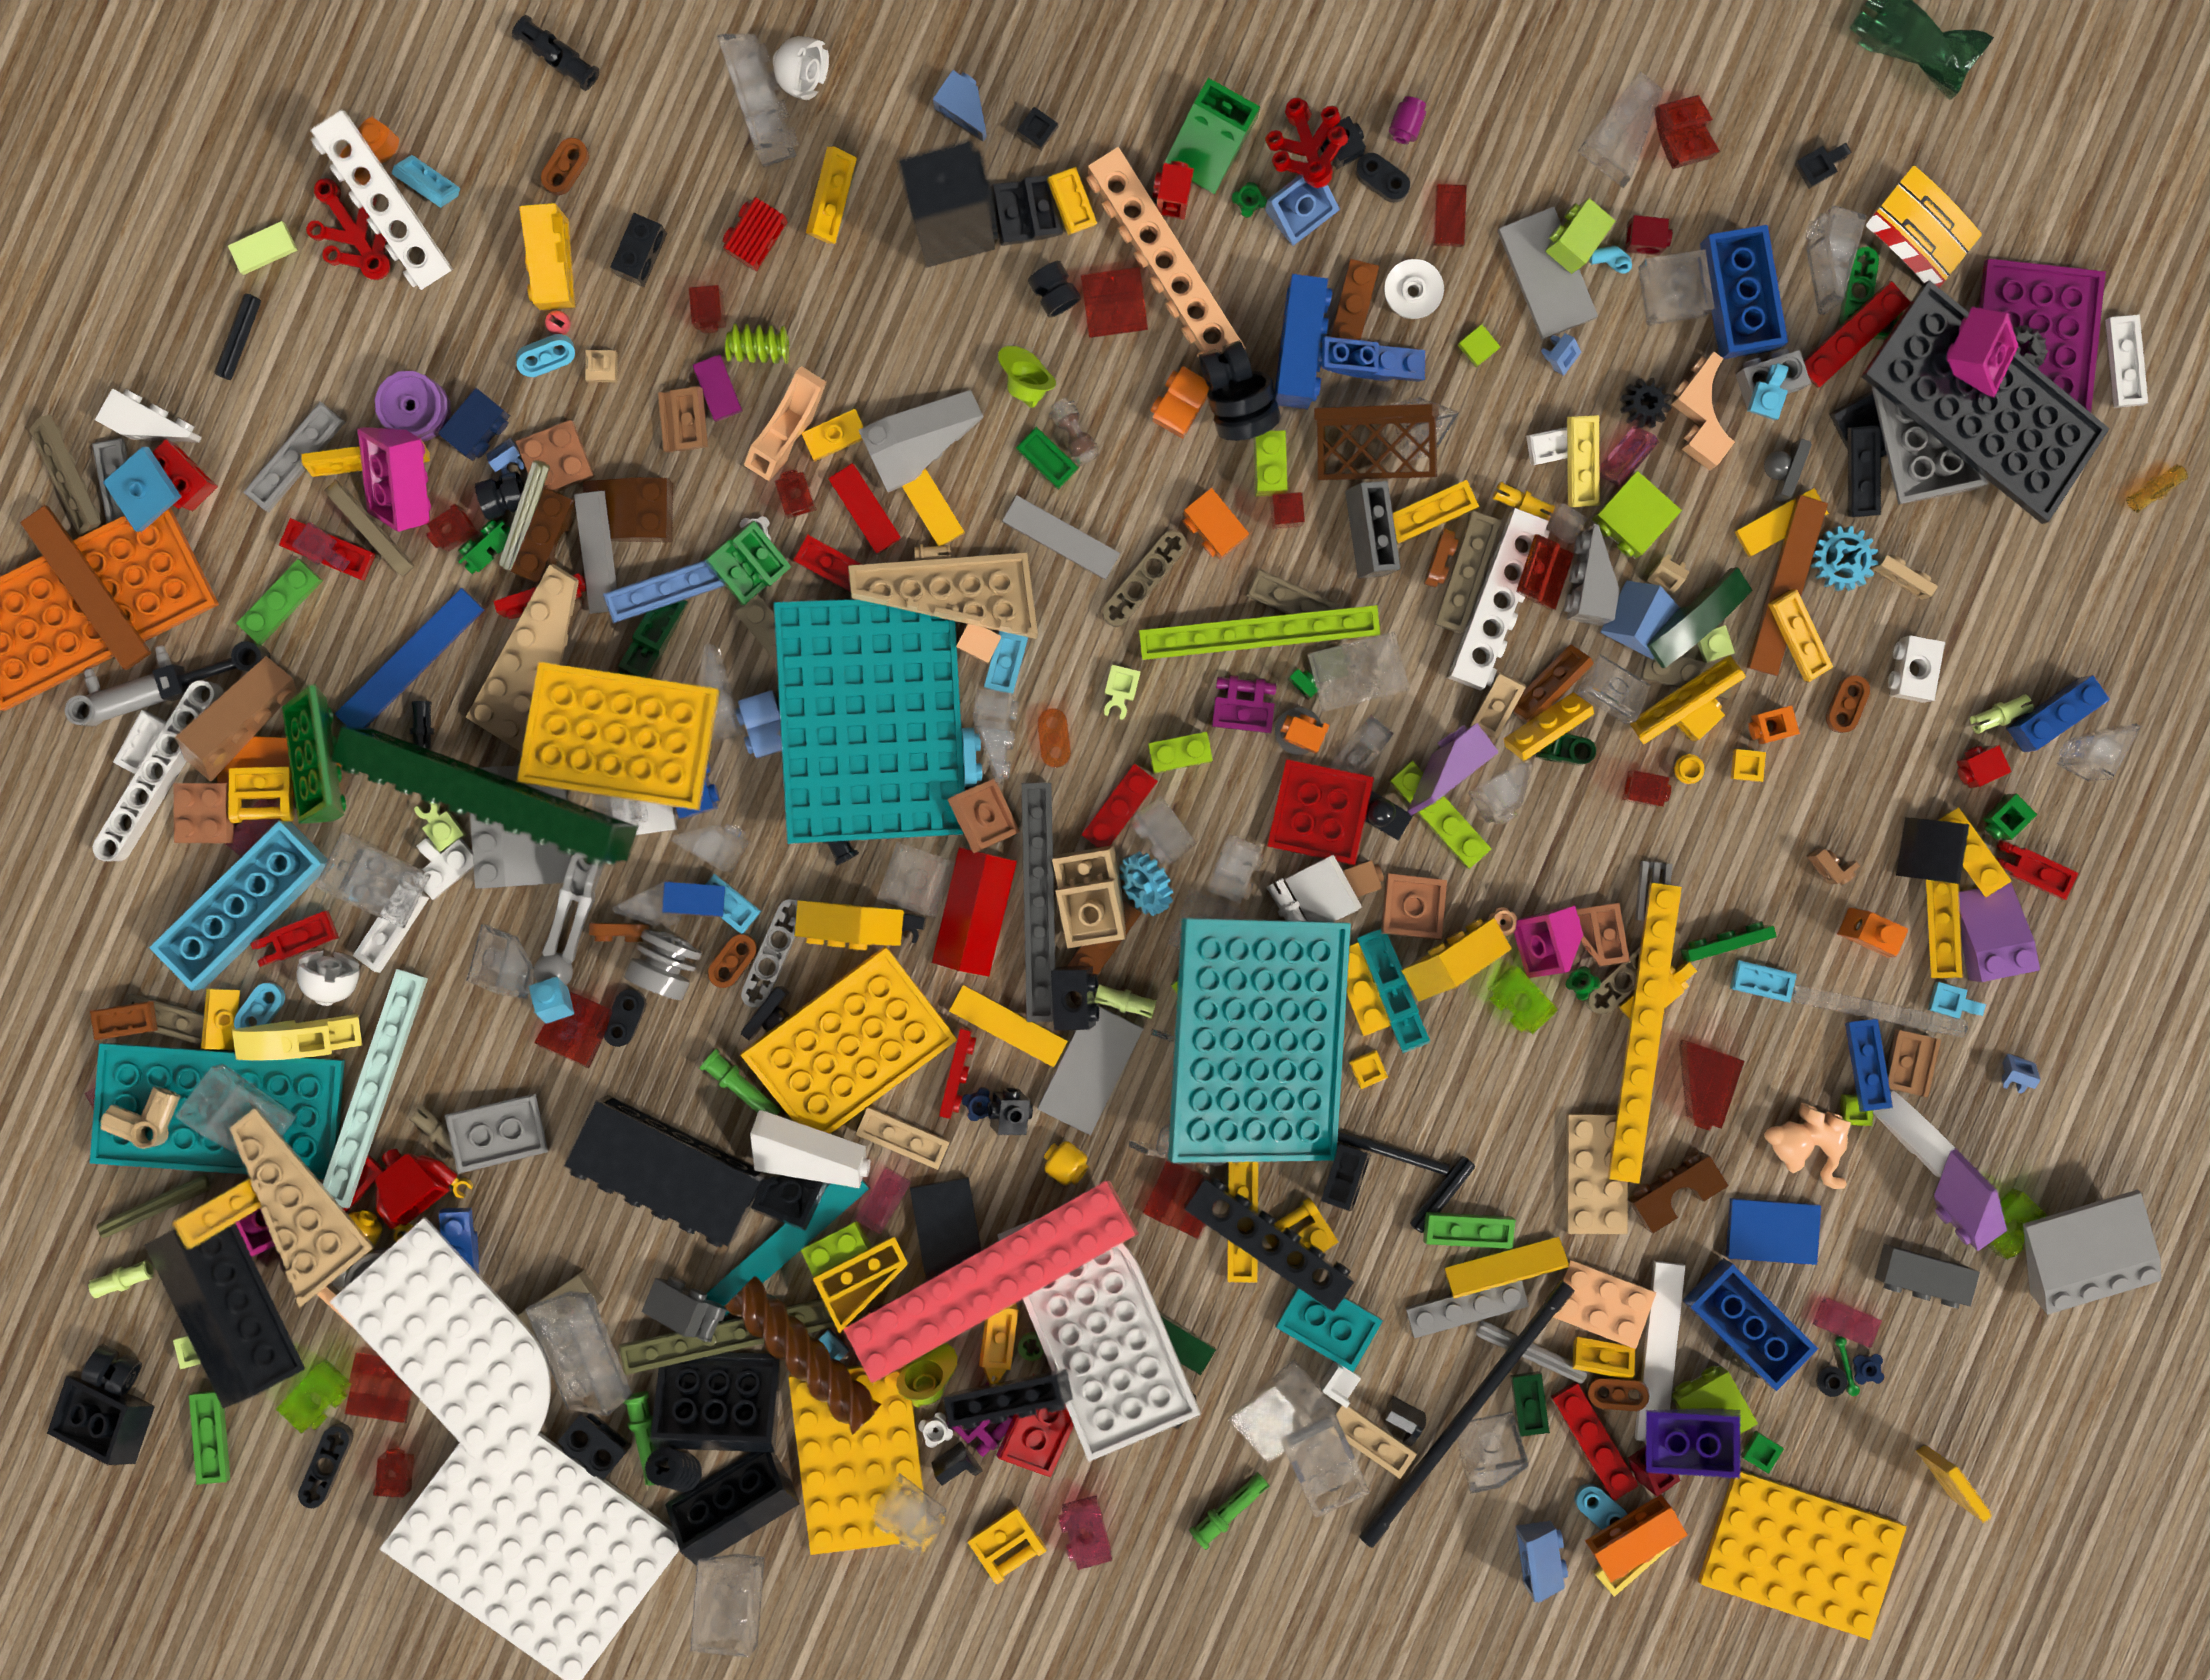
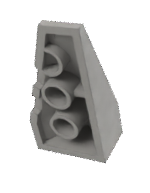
M968 390L885 417L859 429V432L889 493L916 480L931 462L937 461L943 455V451L974 427L983 418V414L972 391Z

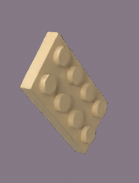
M1566 1113V1233L1628 1234V1182L1608 1178L1617 1114Z

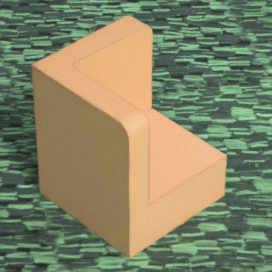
M967 624L956 647L989 665L991 657L1001 640V636L987 628Z

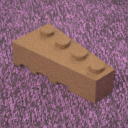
M265 656L175 736L184 759L212 782L281 706L293 698L296 691L293 678L270 658Z

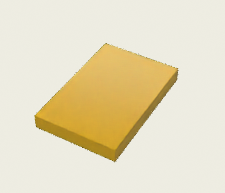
M1923 1445L1916 1451L1953 1501L1983 1523L1992 1517V1513L1956 1465L1928 1446Z

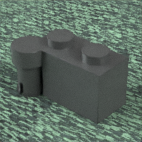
M669 1276L668 1280L655 1278L641 1312L684 1337H698L702 1341L711 1342L719 1321H722L727 1309L724 1305L707 1300V1294L698 1289L686 1288V1282L677 1277Z

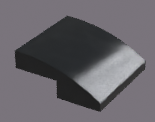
M1052 175L1025 177L1020 182L998 183L991 186L1001 246L1037 241L1063 234L1060 213L1047 178Z
M1873 390L1829 413L1847 450L1848 427L1880 425ZM1881 430V457L1887 455Z
M1905 817L1896 876L1960 884L1969 825Z

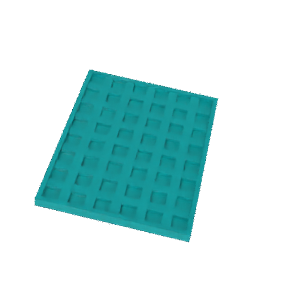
M858 599L774 602L787 844L965 835L948 801L949 798L965 791L955 621Z

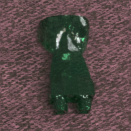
M1867 0L1864 5L1877 12L1876 16L1873 19L1861 11L1849 27L1861 37L1858 44L1870 52L1881 53L1918 64L1933 85L1948 100L1953 99L1959 93L1967 73L1994 38L1988 33L1979 30H1951L1942 32L1930 16L1912 0Z

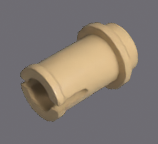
M920 544V547H914L915 561L951 558L950 545L923 547V544Z

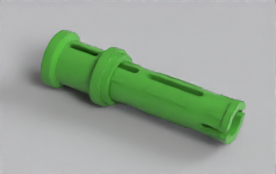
M717 1048L699 1067L701 1071L706 1070L718 1081V1085L721 1088L725 1089L727 1086L757 1113L760 1110L777 1115L782 1110L739 1074V1067L737 1065L732 1066L719 1055L720 1051Z
M641 1391L623 1397L622 1402L627 1406L630 1422H628V1428L634 1432L645 1485L652 1486L655 1484H652L646 1477L645 1463L650 1454L657 1450V1448L654 1447L650 1439L653 1416L650 1415L647 1402L649 1393Z
M1256 1472L1246 1484L1238 1489L1217 1510L1215 1508L1213 1510L1210 1509L1207 1512L1208 1516L1196 1527L1192 1526L1189 1532L1207 1550L1210 1547L1209 1543L1221 1532L1226 1533L1230 1527L1229 1523L1261 1493L1269 1488L1270 1485L1259 1472Z

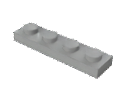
M1521 1280L1453 1299V1295H1448L1405 1307L1413 1337L1418 1338L1529 1307Z

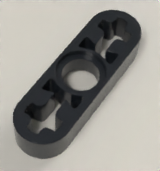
M336 1423L324 1432L298 1491V1499L304 1507L310 1509L317 1508L329 1497L353 1441V1432L348 1425ZM340 1432V1438L344 1441L340 1442L334 1451H330L329 1449L335 1442V1438L331 1435ZM321 1458H328L332 1461L333 1471L331 1473L320 1471L318 1462ZM318 1480L323 1481L319 1484L316 1492L320 1496L314 1500L311 1499V1492L307 1490L312 1489Z

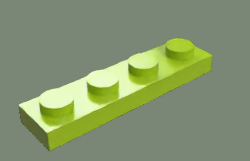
M1410 761L1389 782L1410 804L1423 772L1413 761ZM1445 796L1417 812L1468 869L1473 867L1491 850V847Z

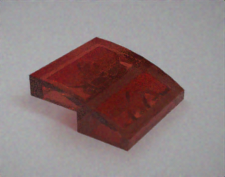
M1699 95L1660 104L1655 108L1659 138L1672 169L1712 159L1720 152L1706 128L1713 118Z
M1140 267L1081 275L1089 338L1148 330Z
M1535 534L1516 592L1540 606L1556 610L1574 553L1561 548V544Z
M569 991L575 1014L547 1024L545 1023L534 1043L541 1048L589 1069L605 1035L612 1010Z
M1167 1159L1143 1214L1167 1226H1172L1196 1239H1200L1206 1224L1185 1211L1183 1205L1203 1176L1209 1180L1211 1178L1179 1163H1172ZM1217 1201L1213 1204L1212 1211L1214 1210Z
M355 1353L349 1378L351 1388L345 1414L406 1424L412 1390L380 1356Z

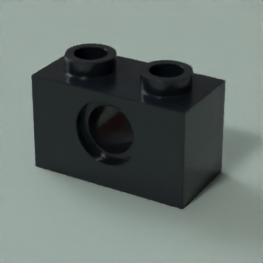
M1063 966L1051 970L1054 1030H1090L1099 1021L1100 1016L1099 1005L1095 1004L1094 992L1098 990L1097 974H1093V966ZM1072 991H1077L1082 996L1081 1005H1076L1072 1002Z

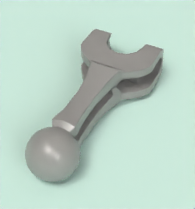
M576 852L572 856L563 887L559 889L555 916L548 938L542 949L543 956L537 960L534 966V977L537 983L554 977H558L565 985L570 982L573 975L571 962L575 960L583 926L595 902V889L604 863L602 866L588 865L584 861L585 855ZM572 900L578 902L567 944L562 954L557 953L558 941Z

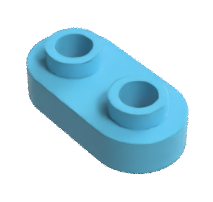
M554 334L523 346L516 354V364L519 372L527 377H537L569 364L575 356L573 342L566 335ZM558 345L563 346L561 349H555L554 347ZM529 356H535V357H536V358L533 359V360H527V359H526V358L529 357Z
M974 727L961 728L964 787H976L977 781H982L981 763H976V751H981L980 733H975Z
M272 982L258 985L234 1018L235 1029L251 1027L249 1024L251 1016L256 1018V1026L270 1024L285 1002V992L282 987ZM268 992L274 995L272 1003L268 1002L266 998Z
M1584 1484L1575 1493L1574 1499L1578 1509L1601 1530L1610 1525L1609 1522L1612 1517L1621 1519L1628 1515L1616 1501H1613L1608 1494L1595 1484ZM1595 1497L1596 1503L1592 1506L1587 1505V1500Z

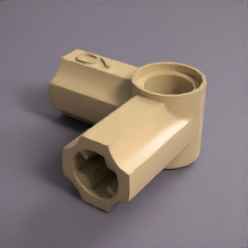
M153 1087L142 1115L115 1104L110 1105L100 1122L101 1130L131 1141L138 1148L144 1149L159 1146L168 1138V1126L181 1096L169 1089ZM148 1126L153 1130L154 1134L151 1141L145 1135Z

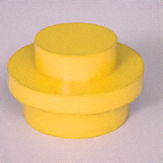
M1683 755L1678 758L1674 765L1675 776L1682 783H1696L1704 775V764L1696 755Z

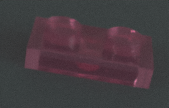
M1633 425L1600 465V477L1622 487L1659 443L1656 436Z
M259 799L252 808L277 806L269 799ZM243 820L242 823H239L234 828L233 843L225 844L242 857L278 821L282 820Z
M885 1167L855 1220L881 1235L911 1181Z
M1823 1296L1813 1324L1871 1348L1882 1320Z

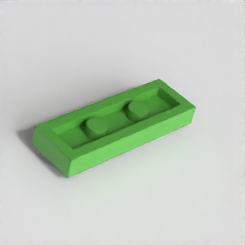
M297 559L236 624L257 644L262 645L323 580L302 560Z
M1426 1212L1423 1242L1426 1245L1512 1249L1516 1220L1511 1216Z
M214 1391L193 1392L189 1395L196 1485L227 1482L230 1480L225 1409L222 1408Z

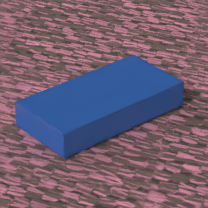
M664 882L662 913L723 917L725 886Z

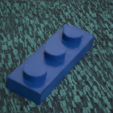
M1878 1019L1845 1023L1859 1111L1893 1108Z

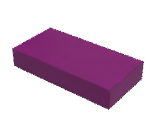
M720 354L693 364L694 371L715 422L743 412Z

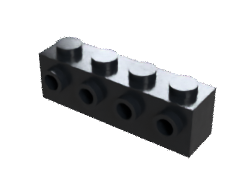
M1067 1369L960 1390L943 1397L949 1428L962 1425L963 1430L980 1426V1421L990 1420L991 1424L1007 1421L1010 1415L1018 1414L1019 1418L1033 1416L1037 1414L1036 1410L1047 1408V1412L1065 1409L1064 1404L1073 1399Z

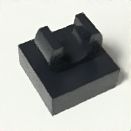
M903 913L902 933L905 930H910L913 933L912 943H917L919 940L917 929H925L927 917Z

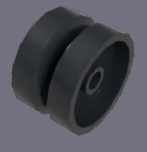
M1252 371L1251 378L1237 383L1230 380L1228 386L1213 392L1210 389L1208 390L1207 398L1210 409L1215 414L1213 420L1220 438L1232 441L1251 439L1267 433L1279 423L1281 415L1278 403L1273 398L1275 391L1272 379L1268 374Z

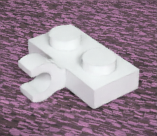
M425 838L416 847L431 862L413 878L429 897L434 900L474 867L473 851L462 839H458L444 852H439L429 838Z

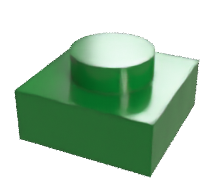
M1297 669L1288 678L1308 700L1319 690L1315 686L1318 681L1307 670L1301 672Z
M1755 1431L1743 1450L1741 1457L1769 1474L1784 1448L1758 1431Z

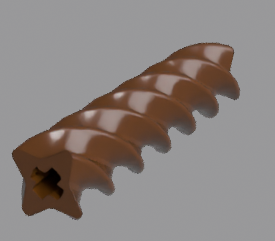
M754 1276L724 1306L731 1314L743 1317V1322L748 1332L753 1336L763 1338L769 1353L776 1358L785 1360L789 1373L798 1380L806 1381L810 1394L818 1401L828 1403L831 1415L837 1421L849 1424L852 1435L874 1416L881 1403L872 1399L870 1391L865 1385L851 1379L849 1370L843 1363L830 1358L826 1346L820 1340L810 1337L805 1325L798 1318L787 1314V1310L781 1300L773 1295L766 1294L764 1284L759 1278Z

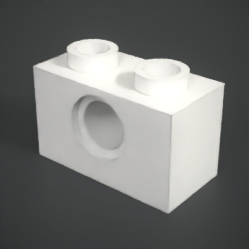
M1916 636L1900 638L1893 651V658L1896 659L1895 668L1890 673L1888 679V688L1891 689L1890 696L1923 703L1935 701L1945 642ZM1912 661L1917 663L1919 667L1917 676L1912 675L1909 666Z

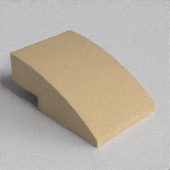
M1114 845L1055 856L1052 859L1058 886L1055 892L1067 948L1125 939L1123 895Z

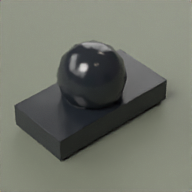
M1372 791L1365 822L1399 841L1414 815H1410L1408 811Z
M783 986L776 987L743 1028L741 1035L747 1040H751L762 1027L767 1033L788 1018L790 1014L785 1009L779 1007V1005L790 992Z

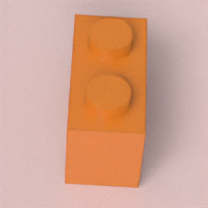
M1210 488L1183 512L1185 516L1183 523L1192 534L1198 532L1203 538L1204 542L1201 544L1211 557L1216 555L1221 560L1249 536V532L1213 488Z

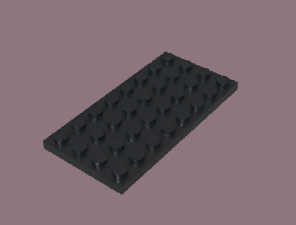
M1930 280L1923 283L1860 377L2041 524L2049 522L2110 428L2018 352L2015 353L1995 397L1987 396L1956 377L1947 361V352L1950 345L1955 344L1959 335L1960 324L1964 318L1968 317L1969 312Z

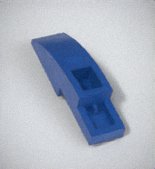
M1323 337L1322 368L1338 374L1379 381L1395 379L1420 382L1425 380V350L1381 346L1379 342Z
M442 1208L439 1212L441 1234L479 1274L477 1231H474L472 1208Z

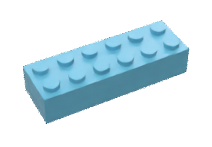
M278 821L149 948L191 991L205 989L332 863L291 821Z

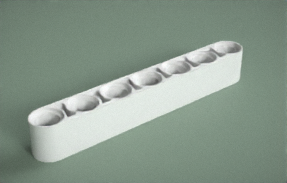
M201 680L193 682L188 687L95 839L93 853L99 860L122 861L130 855L187 762L183 757L180 747L175 753L171 751V742L187 726L186 717L190 713L194 715V718H197L224 694L223 689L218 684ZM205 688H208L210 690V698L203 702L201 693ZM160 764L163 768V774L158 779L155 776V768ZM142 790L146 791L148 797L144 804L139 800ZM127 815L132 820V825L128 830L124 827V819ZM111 841L116 845V851L113 855L108 851V845Z

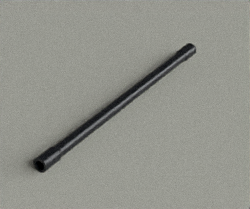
M1563 1280L1558 1282L1538 1312L1388 1503L1367 1525L1359 1536L1366 1545L1374 1548L1389 1529L1391 1522L1552 1317L1562 1309L1573 1295L1575 1290Z

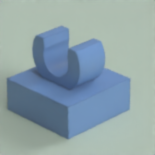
M1564 333L1562 338L1558 336L1550 338L1553 345H1555L1552 351H1548L1545 348L1541 350L1545 359L1550 361L1554 371L1563 376L1581 354L1575 338Z
M511 438L486 454L488 463L494 471L497 472L501 469L503 475L510 473L507 469L509 463L513 462L520 469L524 468L522 459L519 457L518 447Z
M2007 1054L2002 1062L2005 1071L2002 1076L2004 1088H2008L2011 1082L2017 1083L2018 1093H2023L2027 1086L2033 1089L2037 1087L2041 1079L2036 1063L2011 1054Z

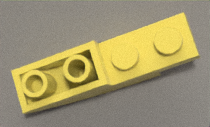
M358 1014L295 1023V1020L232 1029L236 1060L305 1058L332 1054L331 1050L362 1046Z

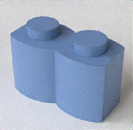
M771 690L739 700V708H736L735 712L740 726L745 725L749 736L744 737V741L749 754L754 753L756 758H761L782 751L781 736L777 734L780 730V714L775 692Z

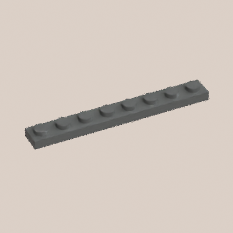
M1022 783L1027 1022H1053L1051 970L1055 969V928L1052 862L1051 783Z

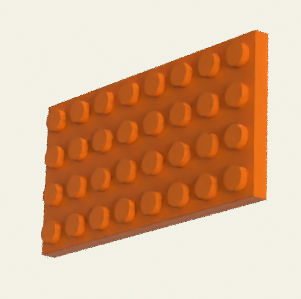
M171 507L143 531L135 532L124 515L73 540L144 642L219 605ZM44 556L0 577V710L6 711L83 673L84 670L93 668L114 657Z

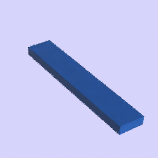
M461 588L335 715L347 727L367 728L485 609L465 589Z

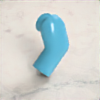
M1618 246L1597 248L1589 259L1591 265L1606 262L1621 274L1628 273L1632 268L1631 258Z

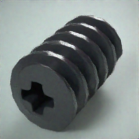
M661 1447L653 1451L645 1463V1474L652 1484L679 1492H688L700 1483L702 1467L699 1460L691 1454L669 1447Z

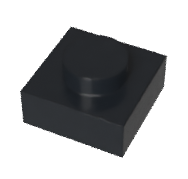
M1033 107L1018 128L1017 134L1042 151L1057 130L1058 123L1036 107Z

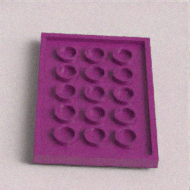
M1997 259L1985 260L1979 308L2008 313L2013 328L2027 325V327L2032 329H2038V333L2043 338H2046L2045 345L2048 352L2045 355L2044 363L2037 369L2091 413L2106 271ZM2030 341L2022 345L2018 344L2021 348L2019 352L2021 356L2026 353L2030 354L2027 350Z

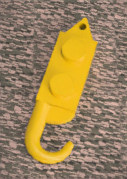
M1016 1303L985 1320L979 1366L983 1367L989 1384L998 1383L1006 1370H1011L1019 1310Z

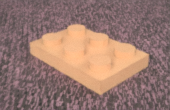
M1570 1259L1569 1267L1566 1268L1562 1280L1570 1285L1575 1292L1553 1318L1636 1349L1656 1292Z

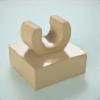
M586 350L585 380L587 382H617V351Z
M1668 554L1650 572L1647 581L1654 585H1661L1668 594L1673 595L1686 580L1689 571L1685 569V563L1682 562L1678 565L1670 560L1672 556Z

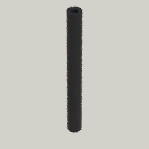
M1338 1129L1339 1142L1442 1175L1448 1174L1450 1164Z

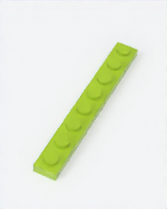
M1378 605L1146 629L1139 630L1142 660L1376 636L1380 635Z

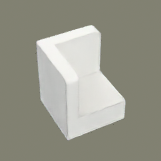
M1333 1362L1319 1383V1386L1323 1393L1347 1408L1350 1404L1348 1398L1361 1380V1377L1355 1372Z

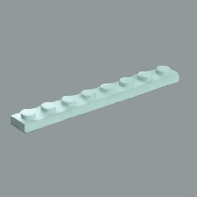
M396 969L323 1182L326 1190L343 1208H350L428 980V978L400 969Z

